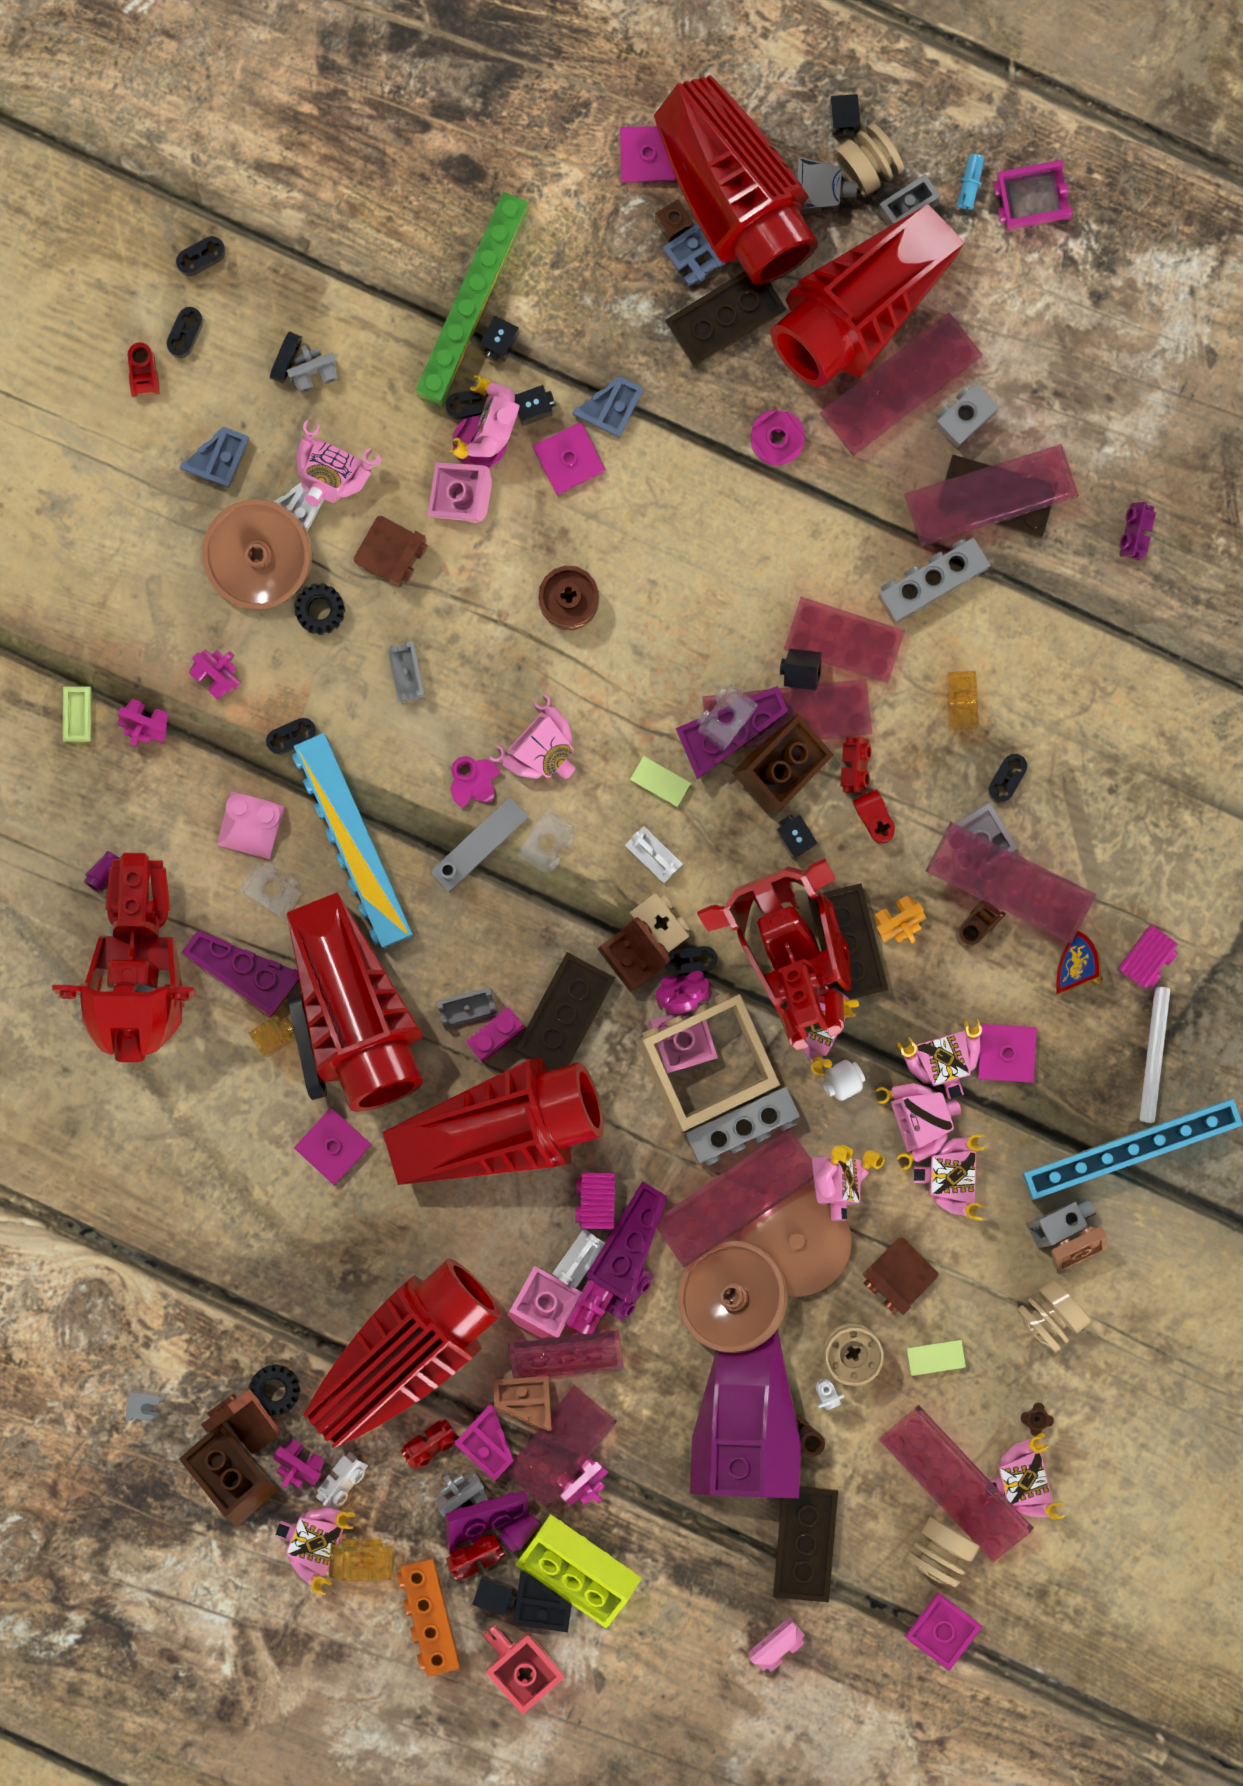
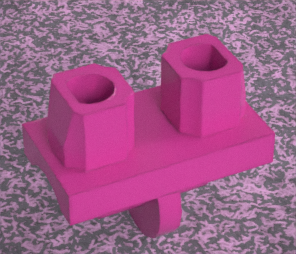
M205 649L201 653H196L192 658L195 662L189 674L199 682L209 674L215 681L208 690L216 699L237 689L242 683L233 675L237 667L231 663L235 656L231 651L223 655L218 650L211 654Z
M131 699L125 708H120L117 725L124 727L123 734L131 737L130 746L137 747L139 741L149 744L151 739L163 743L167 733L168 713L155 709L151 718L142 715L145 705L140 701Z
M588 1280L565 1325L590 1338L601 1317H603L613 1293Z
M293 1438L283 1448L280 1446L272 1458L282 1465L276 1472L285 1478L281 1486L286 1488L291 1482L299 1488L304 1480L314 1487L321 1476L320 1472L325 1460L313 1453L305 1464L297 1458L304 1446Z
M584 1455L575 1465L583 1474L574 1481L566 1473L556 1481L557 1486L562 1492L560 1496L571 1506L578 1500L584 1505L591 1499L598 1504L602 1501L598 1493L605 1486L600 1480L609 1472L600 1463L594 1462Z

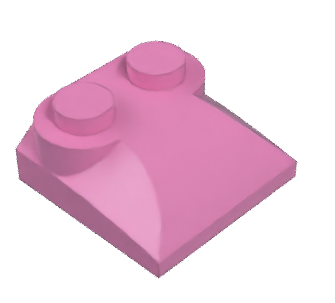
M436 462L427 516L465 520L470 523L481 522L487 515L492 478L489 468L484 465Z
M231 792L226 803V811L217 845L270 860L285 807L270 801Z
M691 1011L671 1014L648 1021V1029L657 1026L659 1030L667 1026L666 1021L677 1015H681L684 1018L691 1015ZM706 1020L654 1044L667 1074L718 1058Z
M534 1266L512 1305L508 1316L515 1324L544 1340L556 1342L582 1292Z
M789 1616L748 1651L749 1659L752 1663L757 1664L762 1671L769 1669L771 1672L783 1662L781 1657L788 1651L794 1653L804 1644L802 1638L805 1634L792 1617Z

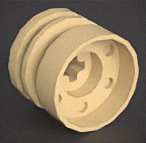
M874 123L866 127L867 134L864 131L857 133L860 147L848 139L834 149V156L839 167L842 168L849 182H857V192L863 197L869 196L881 187L878 174L885 180L890 181L893 179L892 172L899 175L904 171L903 162L894 143Z
M1052 1278L1038 1290L1044 1300L1041 1305L1034 1299L1029 1298L1027 1302L1034 1311L1030 1313L1023 1305L1017 1311L1031 1334L1041 1344L1056 1353L1061 1349L1053 1339L1056 1335L1066 1344L1069 1340L1063 1331L1065 1327L1078 1334L1091 1321L1069 1294Z
M846 1322L837 1325L828 1334L824 1342L823 1355L829 1372L837 1381L846 1385L860 1386L870 1382L879 1374L883 1365L884 1352L878 1336L870 1327L860 1322ZM849 1346H852L854 1349L860 1348L857 1350L858 1356L856 1358H853L852 1355L846 1356L849 1353L847 1349Z
M929 1516L921 1533L930 1542L928 1545L914 1542L913 1546L923 1552L920 1557L909 1551L906 1558L928 1577L939 1583L949 1584L957 1588L960 1581L950 1574L953 1570L964 1575L966 1571L957 1564L958 1559L972 1562L980 1545L941 1521Z

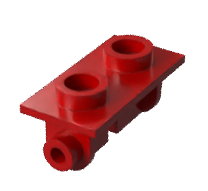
M857 736V738L846 737V742H843L842 762L851 763V768H841L840 787H843L842 792L853 793L855 791L866 794V788L870 782L867 765L872 754L868 739Z
M447 1419L442 1422L441 1420L437 1421L424 1431L429 1438L428 1441L425 1442L418 1435L405 1444L404 1449L400 1451L406 1459V1463L414 1470L428 1465L432 1461V1457L439 1452L449 1450L459 1438L451 1429L452 1426Z
M494 1533L490 1536L479 1538L475 1544L465 1549L455 1550L446 1558V1562L454 1579L458 1580L461 1578V1580H464L479 1572L476 1562L480 1561L485 1569L501 1561V1557L505 1556V1552L502 1546L499 1545L497 1536Z

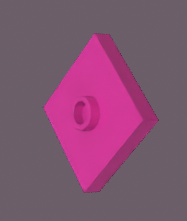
M657 126L620 127L621 183L675 182V175L666 155Z
M582 422L532 446L556 495L606 472Z
M981 1024L978 1079L1034 1083L1037 1027Z
M331 1107L299 1141L294 1149L333 1185H336L372 1144Z
M937 1591L904 1637L950 1671L983 1626Z

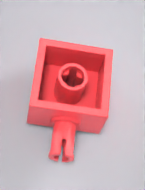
M496 1624L482 1635L499 1654L497 1656L498 1659L486 1669L485 1673L522 1715L565 1678V1672L529 1631L515 1643H511L497 1628ZM520 1668H531V1678L527 1676L521 1678L519 1676L521 1673Z

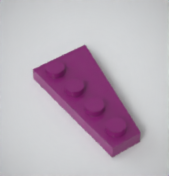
M778 686L676 728L697 780L788 713Z
M201 931L195 933L181 952L183 956L270 1018L299 981L296 969L293 970L283 966L281 963L268 960L251 951L243 950Z
M642 1181L586 1275L587 1278L629 1304L634 1295L667 1195Z

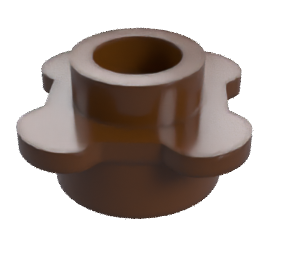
M1035 1403L1030 1411L1021 1414V1422L1028 1425L1033 1436H1037L1047 1426L1050 1427L1054 1423V1418L1046 1413L1042 1403ZM1035 1417H1039L1040 1421L1036 1422Z

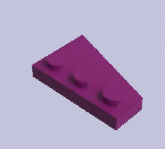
M525 1490L516 1493L511 1492L496 1499L484 1500L478 1504L457 1508L445 1513L446 1548L449 1555L458 1549L457 1545L469 1539L471 1543H474L481 1538L480 1535L491 1528L500 1530L527 1516L528 1497Z

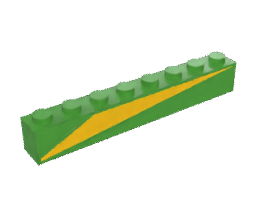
M502 192L417 385L416 394L418 397L443 407L529 211L527 201Z

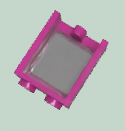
M1063 160L998 172L997 181H993L995 197L1001 198L1002 207L998 208L1000 224L1005 223L1007 231L1053 221L1071 220L1073 212L1072 208H1069L1067 183L1064 182L1062 171Z

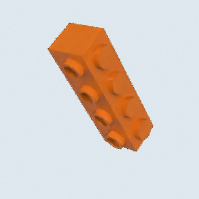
M434 1556L402 1564L400 1567L401 1572L397 1573L400 1589H406L408 1599L403 1600L407 1616L412 1615L414 1626L410 1627L414 1644L419 1643L421 1654H417L420 1671L425 1670L427 1677L460 1669L461 1664Z

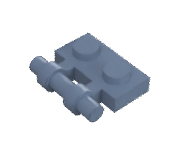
M698 223L663 247V251L678 272L686 266L691 270V273L683 277L688 286L697 281L700 283L706 279V275L717 267L720 269L726 265L714 253ZM708 252L711 259L699 266L695 260Z

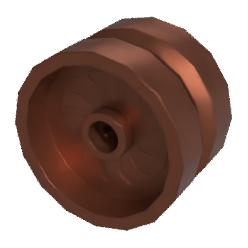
M565 565L553 569L544 577L539 587V605L543 616L551 625L561 630H576L593 620L598 610L599 591L595 580L587 571L577 566ZM572 595L574 598H572V603H566L564 597Z

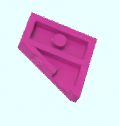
M490 1403L454 1444L491 1479L496 1481L514 1459L494 1406Z

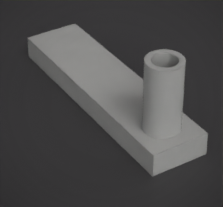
M509 797L433 868L430 873L450 892L520 827L529 816Z

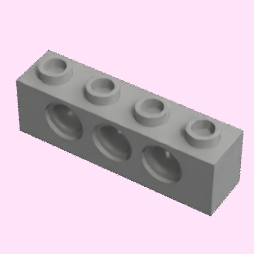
M974 537L968 541L966 538L960 539L951 545L953 550L943 555L941 551L928 559V565L921 569L917 565L904 573L906 578L897 583L893 579L881 587L882 592L879 593L878 598L894 625L989 569L991 565ZM951 559H959L963 563V570L958 572L951 570L949 561ZM931 572L936 573L940 578V583L935 586L929 585L925 580V575ZM907 586L913 587L917 595L914 599H906L902 595V589Z
M784 1087L685 1134L699 1164L705 1162L706 1166L721 1160L720 1154L730 1150L731 1154L747 1148L745 1142L753 1138L758 1143L771 1137L770 1131L779 1126L784 1131L796 1125L795 1119L799 1118L800 1115L787 1087ZM765 1108H772L776 1112L777 1117L774 1123L766 1124L762 1121L761 1112ZM744 1119L750 1122L752 1129L748 1135L742 1136L737 1133L736 1124L739 1120ZM716 1131L723 1132L727 1138L725 1145L719 1148L713 1146L710 1140L711 1135Z

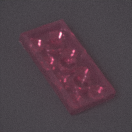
M800 597L783 650L789 651L791 648L822 652L823 663L888 684L905 630Z
M602 1330L599 1333L591 1334L575 1333L566 1337L549 1336L540 1340H519L515 1343H508L513 1378L551 1377L624 1368L619 1330Z
M574 1385L551 1413L552 1431L539 1428L505 1473L544 1507L549 1508L616 1424L617 1420Z

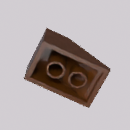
M798 714L751 752L732 774L766 813L781 811L834 754Z
M222 1423L211 1430L179 1458L223 1516L236 1527L279 1490Z

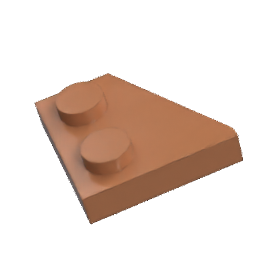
M548 1376L493 1380L494 1408L496 1411L546 1431H552Z

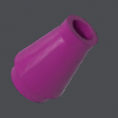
M106 851L104 856L85 874L84 883L93 890L103 893L108 886L109 867H112L113 859L120 858Z
M530 1514L526 1518L503 1528L499 1538L511 1553L516 1550L520 1551L541 1525Z

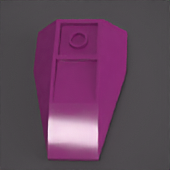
M777 1329L766 1342L752 1350L740 1353H726L716 1350L692 1435L690 1494L799 1498L801 1438Z

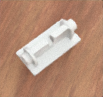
M645 826L637 831L625 844L663 883L683 865Z
M583 1229L552 1274L566 1285L576 1289L605 1243L586 1229Z
M820 1379L816 1383V1391L820 1398V1401L816 1402L818 1408L824 1407L827 1411L841 1404L840 1399L845 1396L842 1392L837 1393L829 1380Z
M348 1452L347 1455L343 1454L332 1470L339 1476L336 1480L331 1475H328L317 1489L318 1494L316 1498L323 1502V1505L336 1509L346 1501L348 1492L354 1484L362 1480L365 1470L369 1465L357 1460L358 1458L351 1452Z

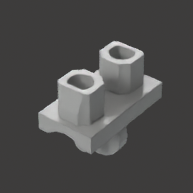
M306 344L301 346L304 354L294 357L295 363L298 366L287 370L291 382L295 383L301 394L314 389L310 376L320 372L324 384L338 380L335 367L337 363L333 352L316 358L321 356L320 349L308 351Z
M476 1472L466 1479L462 1474L455 1479L446 1474L443 1478L447 1484L439 1489L442 1496L435 1503L441 1515L445 1517V1513L457 1508H463L461 1504L468 1499L474 1505L488 1499L483 1490L482 1481Z

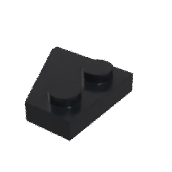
M521 1570L513 1625L568 1633L572 1603L525 1570Z

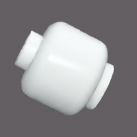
M843 1060L825 1070V1081L822 1082V1085L829 1097L834 1095L835 1098L843 1101L862 1090V1082L865 1081V1077L856 1062L851 1063L848 1060Z

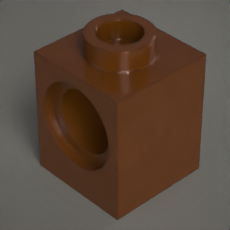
M679 199L655 213V222L668 243L693 226L691 218Z

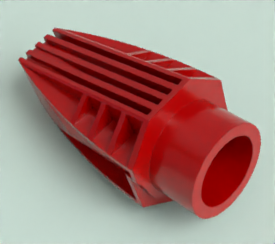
M708 75L706 78L700 77L698 80L692 79L691 82L684 81L683 84L678 83L656 111L654 118L674 175L704 236L722 263L738 259L751 282L755 285L767 284L787 275L803 264L818 247V240L801 215L802 205L809 198L808 194L764 133L711 75Z
M926 204L800 279L797 286L790 290L785 299L790 312L771 328V340L776 352L785 365L798 378L813 387L824 386L840 371L861 378L952 264L965 242L929 204Z
M338 892L286 912L316 1070L323 1082L340 1081L350 1110L356 1112L384 1107L418 1090L423 1084V1079L411 1047L424 1036Z
M541 1057L529 1059L383 1131L397 1184L403 1185L567 1165L571 1163V1146L601 1138L604 1133V1122L595 1085L588 1070L581 1062L548 1071Z
M450 1258L446 1259L424 1281L415 1275L412 1276L379 1307L351 1340L324 1378L303 1416L305 1418L308 1417L311 1425H314L327 1442L329 1440L334 1442L332 1448L345 1444L387 1422L443 1384L482 1349L477 1338L501 1317L497 1303L472 1273L460 1263Z

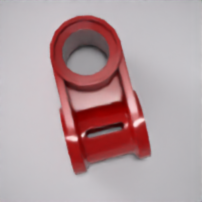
M134 343L130 346L127 354L132 397L149 392H154L155 395L160 394L159 378L153 351L145 343ZM138 351H147L148 358L142 363L135 362V354Z
M875 789L853 800L852 803L871 838L879 844L891 841L894 836L895 826L879 791ZM878 824H882L883 827H889L887 836L883 837L881 833H875L878 830Z

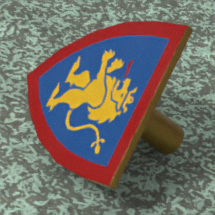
M1078 930L1075 931L1068 941L1060 958L1056 979L1057 995L1089 982L1099 986L1103 981L1099 952L1094 942Z

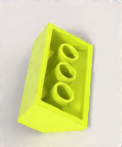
M551 1514L515 1564L571 1602L573 1606L606 1629L629 1601L642 1579L630 1568L618 1562L607 1552L595 1546L584 1536H581Z

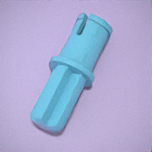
M979 154L969 155L964 178L960 179L962 186L956 206L963 209L968 207V210H973L977 189L982 185L980 177L985 158Z

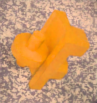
M906 895L896 903L901 912L900 914L892 918L888 910L883 909L874 915L878 926L876 928L883 943L892 938H895L897 943L906 938L910 944L916 942L913 934L921 930L919 922L926 919L921 904L919 902L916 904Z

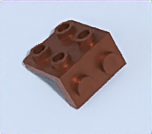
M378 516L354 556V562L358 566L400 588L403 582L408 583L414 572L412 566L417 558L421 559L428 546L425 544L426 537L416 530L413 533L383 516Z
M638 917L634 918L620 932L597 948L630 993L670 962L665 946L657 942L652 935L650 926Z
M898 1238L862 1274L867 1279L863 1284L873 1294L879 1291L886 1298L883 1304L893 1314L899 1311L902 1315L911 1308L910 1305L938 1278V1272L904 1238Z
M250 1389L237 1398L234 1394L230 1395L208 1411L207 1415L210 1418L201 1424L208 1433L226 1420L252 1454L281 1435L276 1422L269 1416L261 1405L260 1400Z

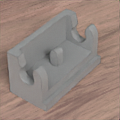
M409 641L401 646H390L388 654L398 702L403 703L426 698L414 642Z
M490 987L436 1001L444 1029L497 1015Z
M141 1389L131 1391L125 1420H151L159 1416L160 1412L151 1410L153 1405L165 1402L167 1394Z

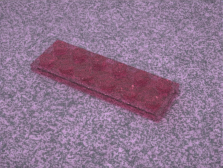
M947 313L823 409L820 415L849 452L855 456L979 360L983 354L952 315Z
M1062 444L904 494L921 547L1079 496Z
M866 679L818 684L817 690L794 687L779 688L788 713L741 748L759 747L798 714L821 740L872 734ZM766 690L702 696L704 716Z
M951 821L925 870L1069 943H1072L1096 896L1094 892Z
M789 1128L661 1215L657 1229L683 1268H685L814 1180L812 1159Z
M917 1405L880 1437L879 1441L963 1531L980 1545V1549L992 1562H995L1033 1530L1034 1527L920 1405Z

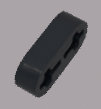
M210 236L181 251L176 258V264L183 275L193 276L220 262L225 256L226 249L219 238ZM209 244H213L215 247L220 246L217 249V255L213 256L211 253L202 256V254L209 250ZM198 256L200 257L193 262V268L189 269L188 266L182 267L185 264V257H189L191 260Z
M186 307L182 309L168 336L167 348L171 355L176 358H185L191 353L202 329L203 317L196 308ZM191 314H195L194 318L197 323H191L188 331H186L187 323L184 317H190ZM182 335H185L183 342L186 348H180L179 351H175L176 348L173 342H179Z
M291 331L287 333L272 367L270 379L282 384L285 382L288 376L287 370L291 369L294 357H296L301 346L302 336Z
M472 390L450 395L446 401L448 415L454 419H466L482 415L483 405H473V402L481 400L482 395ZM455 400H460L461 404L470 403V406L462 407V412L456 413L455 409H450V406L455 404Z
M308 718L294 720L269 732L266 738L267 747L274 754H285L294 750L295 745L315 737L317 733L316 726ZM304 723L306 727L311 726V730L308 731V737L304 738L302 734L293 737L292 734L300 730V724ZM275 735H279L281 738L290 736L291 739L283 742L284 747L282 749H279L277 746L272 747L271 743L275 741Z
M1011 754L1000 765L988 787V795L994 802L1004 803L1015 792L1027 770V762L1023 756ZM1015 760H1018L1021 772L1015 771L1010 778L1007 776L1010 770V766L1007 763L1008 761L1013 763ZM1004 779L1007 780L1008 784L1005 787V790L1008 792L1007 796L1002 794L1000 797H997L995 795L997 791L993 788L994 785L1000 786Z
M709 946L672 950L668 953L670 960L674 959L675 954H679L681 959L690 958V963L682 964L680 970H676L675 965H670V963L666 964V968L669 972L678 975L694 971H709L717 963V954ZM702 951H707V955L713 956V960L709 961L706 967L703 966L702 962H693V958L700 957Z

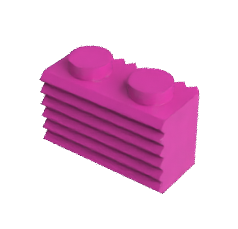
M1151 924L1146 928L1116 970L1140 988L1146 989L1148 985L1152 988L1162 976L1158 971L1165 963L1169 966L1177 956L1178 952L1174 949L1178 943Z
M505 1007V1011H501V1015L497 1014L496 1018H492V1022L488 1021V1025H484L483 1029L479 1028V1032H475V1036L471 1035V1039H467L466 1043L484 1063L526 1027L509 1007Z
M581 1173V1178H576V1195H581V1206L575 1207V1223H581V1228L614 1229L615 1173Z

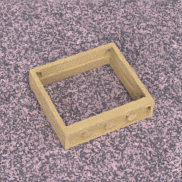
M727 992L714 998L716 1003L708 1007L705 1003L698 1005L697 1009L691 1011V1015L684 1018L681 1015L670 1018L666 1021L667 1026L659 1030L657 1026L649 1028L642 1033V1038L636 1040L676 1132H684L780 1085L740 994L730 995ZM732 1007L763 1078L685 1115L654 1044Z

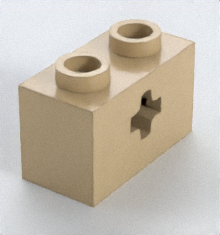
M655 893L633 909L630 915L633 919L638 917L641 921H645L650 926L652 935L657 942L663 944L668 953H670L689 938L686 932L690 928L681 916L676 919L670 912L674 907L666 896L662 895L659 897ZM658 916L662 920L665 918L669 920L666 924L667 930L664 931L662 928L656 929L654 927L657 924L656 918Z

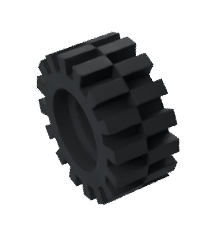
M315 583L311 584L309 588L305 587L303 592L298 594L297 602L295 601L294 605L295 616L305 630L312 634L324 635V633L328 632L329 634L333 632V629H337L340 626V622L344 619L345 607L340 594L333 587L322 583L321 585H316ZM317 599H324L330 604L329 615L320 620L313 618L309 612L311 603Z
M278 1364L260 1369L253 1376L249 1384L250 1390L260 1400L261 1405L270 1416L286 1413L295 1406L299 1399L300 1387L298 1377L296 1378L295 1373L287 1369L286 1366ZM271 1379L280 1380L285 1386V1395L278 1401L268 1399L264 1393V1386Z

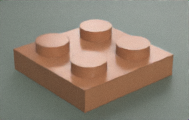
M1094 1226L1089 1227L1079 1233L1080 1237L1071 1241L1067 1238L1054 1245L1055 1248L1051 1250L1052 1262L1057 1273L1107 1250V1235L1102 1226L1096 1229Z

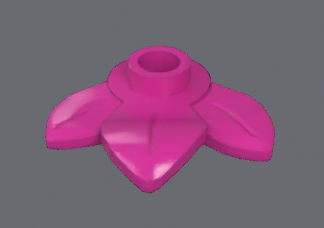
M468 756L456 759L451 768L454 781L450 788L451 795L456 804L463 808L471 798L480 802H492L494 799V788L490 780L500 774L498 767L486 759L475 761ZM467 765L470 767L468 775L460 773L462 766Z

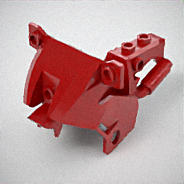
M123 853L121 859H113L112 867H109L105 910H107L108 920L113 926V936H100L98 938L85 983H80L78 986L52 985V990L55 994H59V998L76 999V995H80L81 1021L93 1042L102 1052L114 1055L115 1060L118 1062H142L145 1060L146 1055L157 1052L176 1032L182 1023V1007H185L184 1001H188L189 997L196 996V990L194 987H182L178 951L174 938L159 937V929L166 923L168 911H170L166 868H164L163 860H149L145 853ZM150 877H151V887H152V897H153V901H149V879H150ZM104 969H108L107 986L114 988L113 992L100 991ZM159 970H169L170 985L158 988ZM137 984H143L155 989L151 992H134L137 990Z
M826 859L811 864L806 871L787 866L735 888L725 906L711 905L697 911L700 920L708 932L731 926L733 931L737 930V935L744 952L770 1000L781 1016V1022L789 1044L796 1050L808 1047L806 1027L819 1023L822 1029L828 1031L830 1037L841 1033L844 1028V999L837 991L830 989L828 985L837 981L845 991L851 989L849 946L841 934L832 901L818 890L836 879ZM792 882L805 887L811 899L817 898L828 949L820 952L815 935L796 909H800V905L795 898ZM753 900L765 915L758 919L757 924L766 953L775 971L767 974L760 967L745 940L746 925ZM790 902L792 906L783 908L782 903ZM819 996L823 1003H825V1016L820 1007ZM787 1001V1007L784 1011L781 1003Z

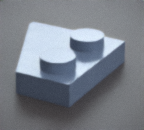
M618 376L606 388L598 391L590 400L574 409L572 414L620 438L644 388Z
M222 427L213 435L210 441L205 442L199 447L194 455L187 461H183L179 468L229 489L250 438Z

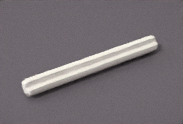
M1156 987L1154 990L1139 1118L1144 1123H1154L1156 1117L1170 989L1167 987Z

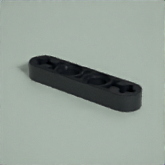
M302 993L290 995L288 998L308 1095L311 1100L326 1097V1082H323L316 1070Z

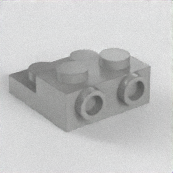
M988 801L942 830L957 860L967 876L971 878H980L990 871V866L997 862L1003 863L1013 856L1012 852L1018 849L993 806Z

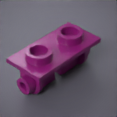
M1147 502L1131 503L1126 513L1127 523L1125 532L1120 540V557L1133 556V559L1143 561L1144 556H1147L1151 537L1142 535L1143 530L1152 532L1156 516L1154 506L1146 505Z
M643 1268L631 1303L629 1304L613 1294L605 1310L619 1320L624 1321L635 1310V1303L641 1294L646 1293L650 1288L651 1279L654 1275Z

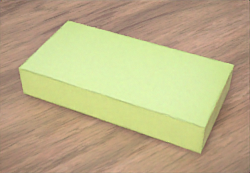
M63 687V742H91V687Z
M643 756L630 778V781L677 808L691 785L687 780Z
M961 1339L906 1348L910 1376L966 1367Z

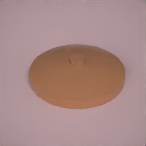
M249 499L228 506L214 518L204 537L202 561L210 583L223 598L243 608L266 609L286 602L301 589L310 571L312 547L304 525L291 510L274 501Z
M806 1186L781 1187L761 1197L749 1210L741 1230L742 1242L759 1247L777 1262L785 1277L788 1296L792 1297L812 1295L830 1286L843 1272L851 1252V1231L848 1221H831L830 1205L819 1204L816 1199V1190Z
M724 1241L702 1250L686 1267L678 1290L680 1315L690 1334L703 1345L726 1353L749 1351L766 1342L781 1324L788 1300L785 1277L777 1262L764 1250L742 1241Z

